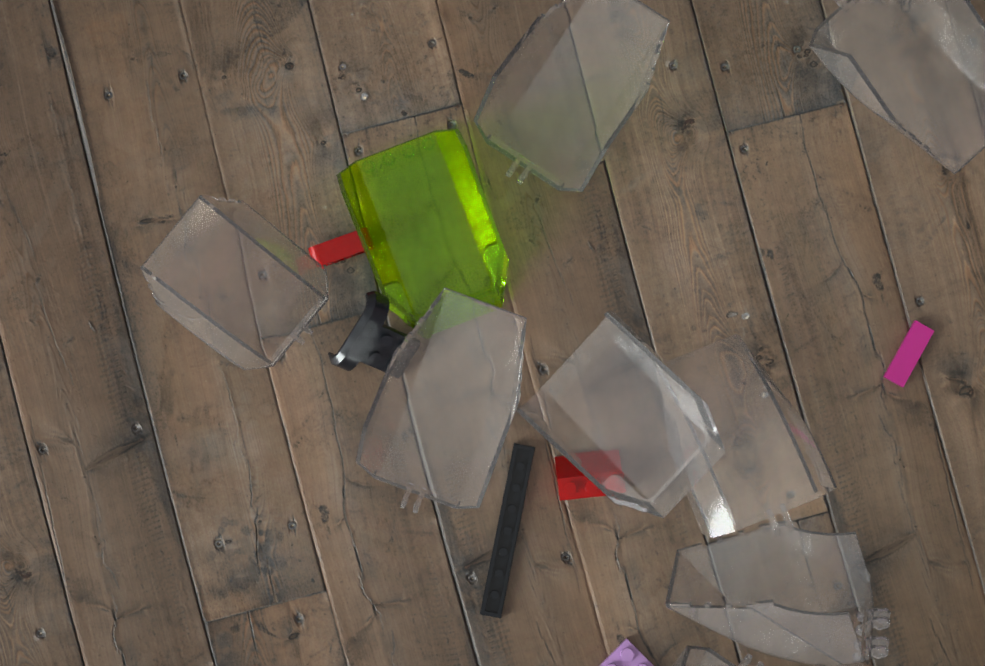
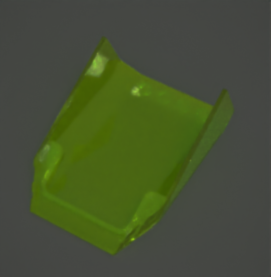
M459 129L435 130L354 161L336 175L342 196L380 291L389 298V310L398 315L403 322L411 326L421 337L503 307L509 259L467 144Z

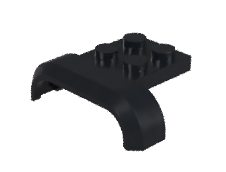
M376 291L366 293L365 309L345 342L335 355L329 352L328 356L332 365L346 371H351L359 362H362L396 377L417 346L418 341L416 338L384 324L390 307L389 298Z

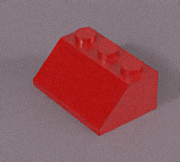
M619 450L555 457L560 501L625 494Z

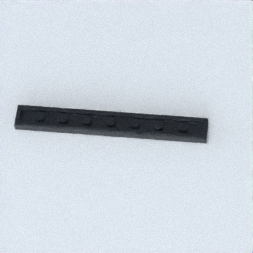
M516 443L513 446L480 610L481 615L501 618L535 447Z

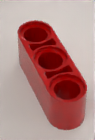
M363 228L308 248L315 269H320L324 267L323 265L328 266L370 251L374 247L367 228Z

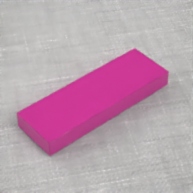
M916 320L913 321L883 377L900 387H904L934 330Z

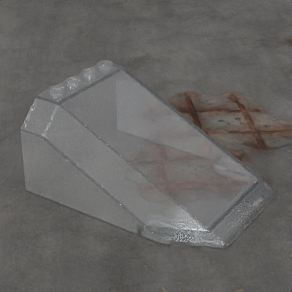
M612 310L607 311L604 314L606 317L533 397L516 411L615 504L624 505L664 518L726 451L708 404Z

